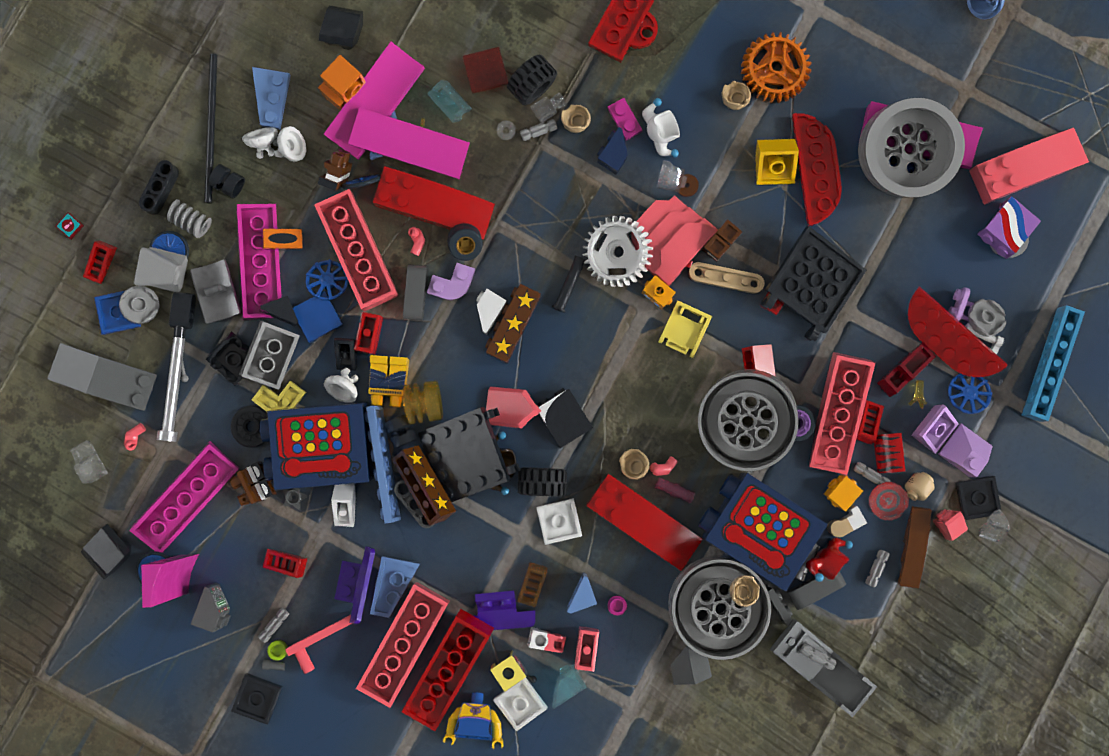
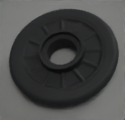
M254 405L245 406L238 410L231 421V433L234 439L245 447L252 448L264 444L265 442L262 441L260 435L261 419H267L268 413L261 407ZM250 421H254L257 425L256 430L253 432L247 429V424Z

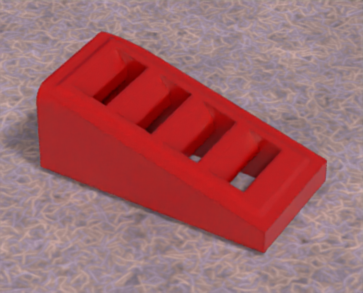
M94 241L83 277L102 284L117 247L103 241ZM97 256L103 257L104 261L98 259ZM94 263L102 265V267L99 268L97 266H94ZM91 270H94V271H96V272H99V276H98V275H95V274H93V273H90Z
M866 400L856 440L867 444H872L876 441L884 406ZM868 409L877 411V413L868 412ZM866 416H867V417H870V418H873V419H875V420L872 421V420L866 419ZM864 424L872 426V429L865 427Z
M267 549L262 568L299 578L304 575L307 558ZM275 555V556H276L275 563H274V565H271V564H272V560H273V556ZM281 557H282V558H283L282 565H281V567H279L280 561H281ZM291 560L289 569H287L288 562Z

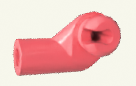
M411 227L408 234L411 236L414 245L410 253L419 256L425 244V238L419 228Z
M142 423L126 432L124 446L127 450H134L137 446L138 436L146 431Z
M671 456L665 464L654 462L650 465V471L656 476L668 475L678 461Z

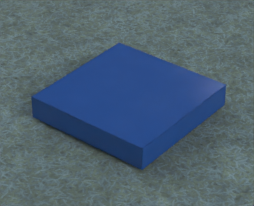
M124 291L94 297L102 335L141 327V324L131 323L125 319L120 312L119 302Z
M325 291L320 294L321 297H328ZM312 297L293 308L298 323L309 343L343 325L331 300H320Z

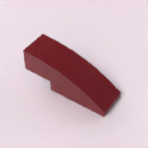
M922 342L881 378L877 384L891 397L897 394L909 381L913 380L936 356Z

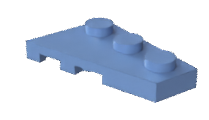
M252 67L260 125L280 130L291 75L285 72Z
M386 556L381 557L370 614L387 618L391 616L420 563Z

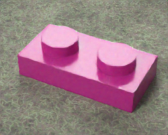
M625 98L607 107L617 127L622 128L625 141L642 132V128Z

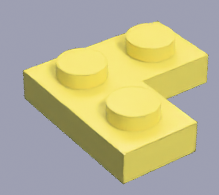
M289 381L280 395L276 394L266 385H262L252 398V401L266 412L275 409L295 408L307 392L292 381Z

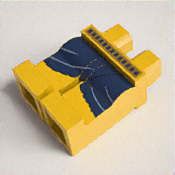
M370 355L371 366L368 394L371 395V405L383 406V396H389L390 407H401L402 398H405L409 359L405 357L390 356L389 358L388 356Z

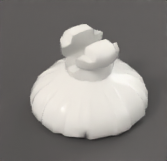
M294 127L283 128L279 132L277 139L273 141L274 146H278V150L274 151L276 157H285L289 161L297 162L306 155L304 137Z
M265 127L248 132L242 137V140L247 146L256 148L258 151L256 153L257 158L261 159L264 157L262 150H266L269 157L275 154L270 144L277 138L278 132L274 127Z
M344 368L341 371V376L333 375L326 378L324 387L335 399L345 403H352L357 397V389L353 383L358 381V376L353 375L349 378L350 370L348 368Z

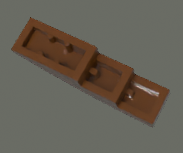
M911 507L903 539L905 545L901 558L902 568L898 580L899 586L919 589L927 552L931 509Z

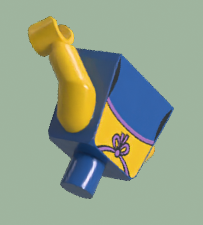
M472 693L471 703H462L461 707L456 708L448 719L447 733L443 738V743L446 742L448 737L452 739L451 745L454 744L456 738L492 741L493 749L494 744L500 742L501 748H503L501 722L496 712L490 709V705L483 704V693Z

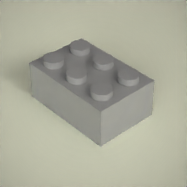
M260 321L239 375L279 390L300 335Z

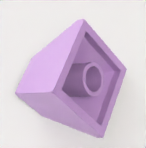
M960 423L938 455L968 477H978L989 461L992 445Z

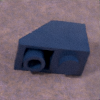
M620 127L616 132L614 130L611 132L607 139L609 143L606 147L602 146L597 153V163L617 175L628 156L623 130Z

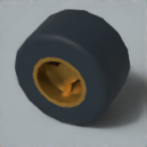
M461 223L454 226L448 234V247L454 258L461 261H469L480 254L483 242L480 232L475 226Z

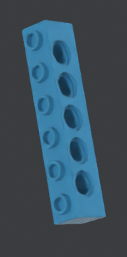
M1067 305L1057 308L1022 416L1038 422L1049 421L1085 313L1084 311Z

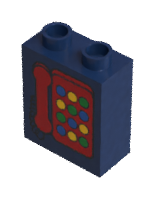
M368 402L267 411L268 418L261 419L260 421L261 439L263 442H270L271 457L264 458L263 463L266 481H274V490L371 481L374 478L373 461L371 458L372 446L368 439L369 423L365 420Z
M741 472L739 477L730 474L719 490V494L726 497L718 510L710 506L699 521L698 526L705 530L701 538L777 587L787 591L828 524L750 474Z

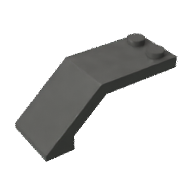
M60 343L47 379L86 394L145 411L157 374Z
M795 619L792 620L770 648L772 652L851 717L857 713L877 687ZM807 644L829 658L831 657L836 660L835 668L833 670L827 669L807 656L800 653L801 646Z

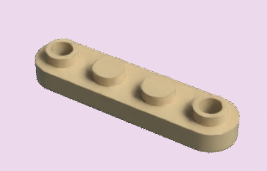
M701 262L692 264L688 271L690 279L698 283L752 294L760 292L764 287V279L755 273ZM695 270H700L701 275L696 276ZM751 281H755L757 286L752 287Z

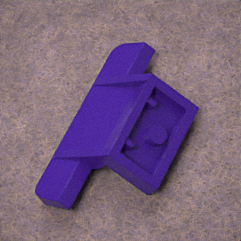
M365 546L362 564L342 561L334 599L353 603L349 623L359 624L362 618L375 556V549Z
M514 591L475 594L478 615L475 617L494 627V630L534 626L535 610L517 612Z

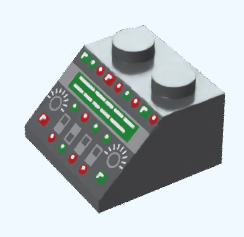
M213 583L204 587L191 625L210 632H215L227 626L231 616L229 615L230 607L220 584Z

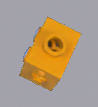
M654 276L651 281L649 280L644 284L645 288L642 294L661 310L665 305L672 303V297L676 292L657 276Z
M840 474L837 479L834 478L828 484V489L823 495L831 501L835 508L838 507L843 511H847L863 490L857 486L855 480L849 479L847 475Z

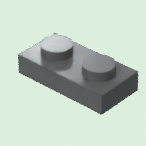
M766 588L773 609L781 622L788 626L792 622L791 616L793 614L787 605L784 607L780 601L783 598L777 589Z

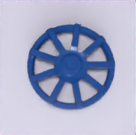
M330 259L319 263L316 262L306 274V287L310 294L320 300H332L342 295L349 283L346 274L344 277H335L341 270L344 272L342 265ZM328 264L327 271L324 272L320 266ZM331 266H337L338 268L331 273ZM317 268L320 271L321 275H316L312 273ZM310 277L319 279V281L309 283ZM336 281H345L344 287L341 288L336 284ZM317 285H321L318 292L315 294L311 288ZM335 287L340 292L332 296L331 288ZM324 288L328 290L329 297L320 296Z
M956 375L948 387V396L953 406L959 411L968 414L979 413L987 408L992 396L988 381L983 377H971L970 384L968 385L963 377L966 375ZM959 378L964 387L954 384V382ZM975 378L981 381L977 386H974ZM985 385L987 392L978 391V389ZM952 387L961 390V393L952 395ZM978 395L987 396L986 403ZM962 397L964 400L958 406L953 399ZM974 400L982 405L980 409H975ZM967 401H970L971 411L962 409Z

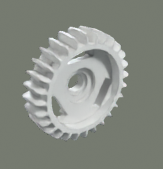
M612 216V221L607 217L605 218L606 224L603 221H599L600 227L593 226L595 232H588L591 238H585V241L589 244L588 246H583L584 249H587V253L582 255L588 257L584 263L590 264L587 270H594L591 276H598V282L603 281L604 285L610 283L611 287H615L617 283L618 287H623L624 281V284L629 286L630 280L637 282L635 276L643 277L640 271H648L644 266L645 264L651 265L647 258L653 257V255L648 254V251L653 250V247H649L647 244L652 242V240L645 239L649 233H642L644 227H638L639 222L634 221L632 223L631 218H627L625 221L624 216H620L619 220L617 216ZM631 232H633L639 243L638 250L635 249L628 236ZM604 234H607L600 250L597 251L599 240ZM621 246L624 253L621 257H616L615 249ZM626 268L625 275H609V269Z

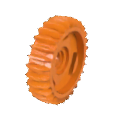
M772 32L770 38L767 34L763 36V40L758 37L756 43L753 41L750 47L746 49L747 54L743 56L745 61L741 63V67H744L741 70V74L746 75L742 80L749 81L746 86L752 87L751 94L755 91L757 92L756 98L762 95L764 102L768 97L770 98V103L777 98V102L780 103L783 97L786 102L789 96L793 99L796 93L800 94L801 88H805L807 85L806 82L810 78L808 75L811 73V69L808 67L811 65V62L806 60H808L810 55H804L806 48L800 49L802 42L796 44V37L789 40V34L783 38L782 32L779 33L778 37H775L774 32ZM762 49H765L768 52L758 65L753 62L754 58ZM788 53H791L796 58L799 66L798 69L794 68ZM779 62L782 65V69L780 71L773 70L772 63ZM765 84L783 86V89H771L766 87Z

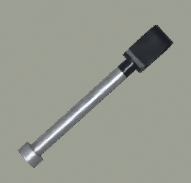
M174 292L172 295L169 325L171 328H174L162 431H157L156 440L177 441L178 432H174L186 329H192L194 322L196 296L193 293Z

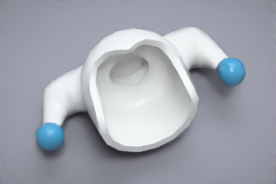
M656 98L642 112V116L648 124L647 133L650 139L654 141L656 151L660 156L676 158L679 155L678 150L667 149V144L680 137L679 127L670 110L659 114L654 113V109L662 103L660 98Z

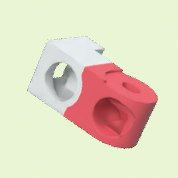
M531 627L527 645L529 648L563 653L566 636Z

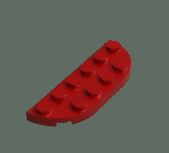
M794 113L792 114L795 141L799 150L798 164L807 226H812L829 217L841 198L842 185L834 137L826 125L824 126L811 115Z
M920 286L918 287L909 303L908 320L916 337L921 342H924L931 351L953 370L970 377L991 376L1007 367L1006 362Z

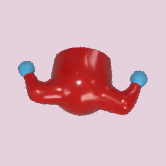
M832 538L826 547L816 554L815 558L806 562L807 570L815 576L816 581H823L824 576L830 580L836 577L841 568L850 560L839 551V547L845 546L847 549H850L853 545L852 542Z

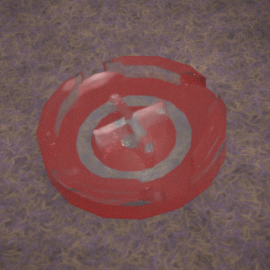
M884 482L877 485L869 496L871 511L883 520L899 518L903 515L902 513L907 509L909 503L907 492L894 482Z

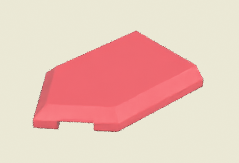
M490 387L488 390L486 411L498 408L500 413L499 416L489 419L490 425L523 428L529 420L541 412L526 390Z

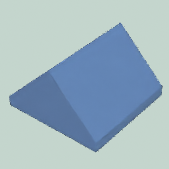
M584 572L567 605V612L569 613L597 604L588 576Z

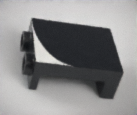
M564 388L555 392L553 399L548 400L546 398L538 403L541 410L539 414L560 448L593 429L570 389L565 391Z

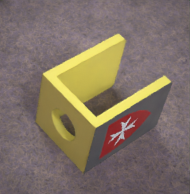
M514 650L510 652V656L498 665L492 664L490 669L504 692L527 677V670ZM509 667L514 670V676L511 679H506L503 676L505 668Z

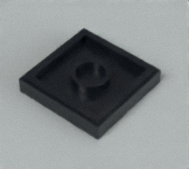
M995 476L955 482L960 511L965 520L1002 514Z
M246 673L231 712L268 725L283 686Z

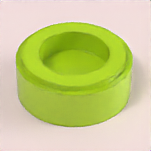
M282 640L272 642L267 650L269 657L276 661L283 659L287 655L285 649L288 646Z

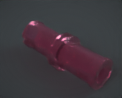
M661 477L658 478L655 485L656 489L670 494V497H677L688 503L692 502L695 492L681 487L679 483L674 484Z

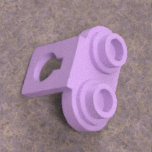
M966 287L955 291L953 299L956 302L954 307H950L948 312L958 321L962 319L969 322L968 317L963 312L965 306L971 307L974 303L967 301L970 289Z

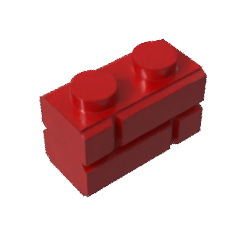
M362 312L354 350L376 355L383 317Z

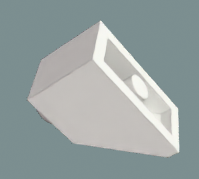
M486 289L485 292L481 291L476 301L478 302L477 308L482 330L488 335L507 301Z
M355 483L335 485L331 499L334 525L354 527Z

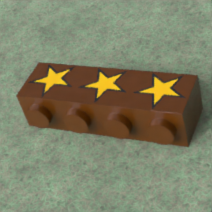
M522 284L518 288L514 287L510 296L513 299L510 305H505L502 311L504 317L501 322L498 321L493 330L496 333L493 339L489 338L485 346L488 355L507 364L541 297L540 293Z
M419 445L403 449L392 459L429 526L445 521L456 512Z

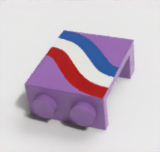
M1012 196L1000 205L999 212L977 234L982 238L983 242L989 244L1000 256L1006 259L1019 250L1041 222Z

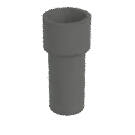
M264 659L262 669L284 671L285 663Z

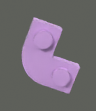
M456 263L451 281L432 275L427 294L445 300H455L462 297L469 290L475 268Z

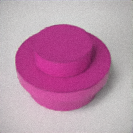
M613 596L609 599L607 607L611 614L621 615L626 611L627 603L623 597Z

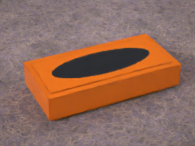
M302 229L262 230L263 249L303 248Z

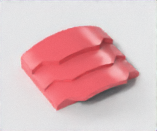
M675 195L670 200H656L637 220L639 222L638 227H644L642 233H649L645 239L652 240V242L647 244V246L653 247V250L648 251V254L653 255V257L647 258L651 265L645 264L644 267L653 276H657L670 286L686 265L716 234L718 229L708 220L699 216L690 207H687ZM631 232V241L635 249L638 250L639 243L633 232Z

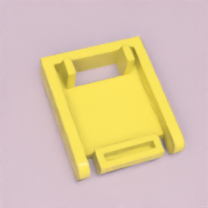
M677 300L658 342L662 344L664 338H667L665 346L685 355L691 349L689 357L693 358L712 316ZM684 309L700 316L699 322L697 323L681 316Z

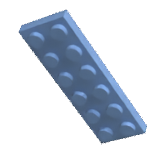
M383 406L366 407L365 420L369 423L368 439L369 442H372L373 446L371 458L373 462L375 461L376 465L374 477L379 484L377 496L382 503L380 515L385 524L401 520L398 497L394 492L395 478L388 434L384 423H386Z

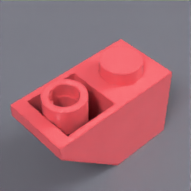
M944 509L933 520L946 540L953 541L968 530L963 514L960 511Z

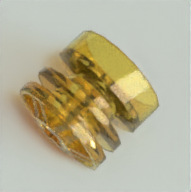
M437 380L424 382L423 391H420L417 383L413 384V392L410 384L404 385L403 407L410 425L415 424V415H417L418 422L423 423L424 414L426 413L430 422L443 420L442 400Z

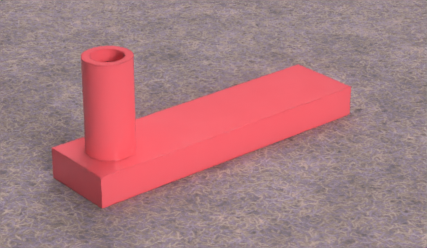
M351 615L285 649L288 656L295 654L304 674L315 669L305 648L352 624L349 623Z

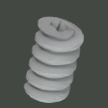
M176 199L168 210L167 220L182 230H187L189 234H193L196 238L202 237L209 230L212 219L208 218L205 221V214L199 217L200 212L198 210L193 212L192 207L186 209V203L180 205V200Z

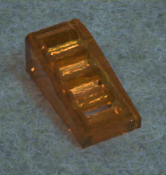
M529 562L517 602L536 607L547 574V567ZM531 578L539 581V584L529 581L528 579ZM526 586L535 588V589H537V590L534 591V590H531V589H527ZM526 593L534 596V599L523 596V594Z

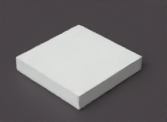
M574 498L536 507L545 545L582 536Z
M526 677L493 699L516 731L548 708Z

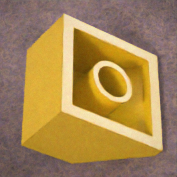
M795 139L757 140L755 155L757 185L795 184L799 153Z

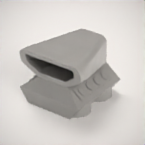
M153 247L141 248L134 284L180 292L183 287L188 263L187 256Z

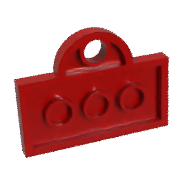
M611 0L588 42V46L621 63L629 47L642 49L651 45L658 32L657 21L649 13L655 0ZM648 29L652 32V36L646 38L642 35V31Z

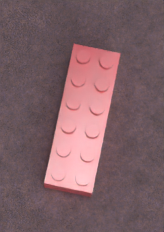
M345 190L314 204L360 308L365 312L398 297L399 294L351 190Z
M416 582L356 689L391 708L450 600Z

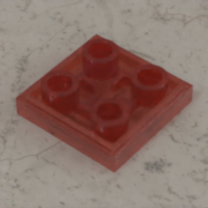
M499 47L463 56L472 94L508 84Z

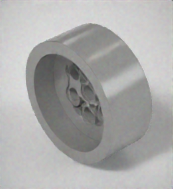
M905 99L880 109L867 122L859 141V161L867 179L882 192L898 197H922L940 190L956 175L963 160L965 139L959 121L948 108L930 99ZM905 124L910 127L908 135L902 132V127ZM922 131H925L928 135L925 142L920 139ZM888 137H892L894 139L895 143L893 147H889L887 145L886 141ZM906 144L912 146L910 154H907L904 150ZM925 150L930 153V158L927 161L922 157ZM891 156H895L897 159L895 166L889 164ZM909 163H913L915 166L912 173L907 171Z
M756 369L737 370L716 381L705 395L698 414L699 434L708 452L720 463L741 471L761 470L777 463L791 449L798 431L797 405L789 388L774 375ZM747 397H754L757 403L754 406H748L745 399ZM735 404L738 407V411L730 413L727 410V406ZM769 409L772 412V416L764 418L761 415V411ZM750 416L754 422L752 425H745L743 418ZM732 423L735 426V430L727 432L724 425ZM765 428L770 434L763 438L759 436L758 431ZM746 435L751 439V442L746 445L742 444L740 437Z
M712 556L694 561L679 573L670 590L668 609L671 622L684 643L702 656L718 660L742 656L751 651L762 640L768 629L771 618V602L768 591L754 571L733 559ZM742 575L754 577V580L760 586L759 598L755 604L748 607H736L729 591L730 584L734 579ZM722 584H728L729 587L725 594L719 592ZM704 590L710 592V597L707 600H702L700 597ZM719 603L725 605V610L722 613H717L715 610ZM705 610L706 617L701 620L698 619V611ZM736 616L739 617V624L731 626V619ZM715 623H720L721 630L717 633L712 632V626Z

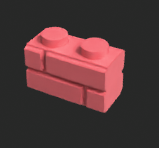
M579 627L575 669L594 671L599 629Z

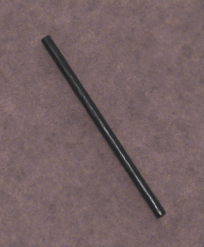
M214 53L210 54L204 196V203L208 204L212 203L213 187L208 184L214 166L218 55Z

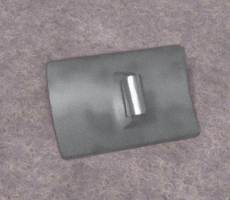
M226 260L190 270L206 324L227 319L241 313Z

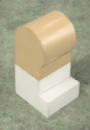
M853 505L849 507V514L841 519L831 520L827 525L828 532L832 536L843 537L867 524L858 506Z

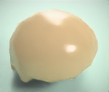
M736 81L729 85L725 84L722 90L723 103L732 110L744 108L751 99L749 87L744 83Z
M570 105L566 110H562L561 121L565 129L571 133H579L589 126L591 116L588 109L582 105Z
M638 449L625 451L619 459L621 471L629 479L638 480L644 477L649 470L647 456Z
M742 575L735 578L730 584V596L737 605L748 607L755 604L759 598L760 586L754 580V577Z

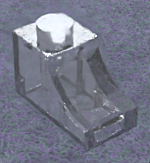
M663 160L658 188L680 192L681 187L685 188L687 176H684L685 170L675 167L670 161Z
M86 440L70 450L75 461L74 469L82 484L92 483L108 474L90 440Z

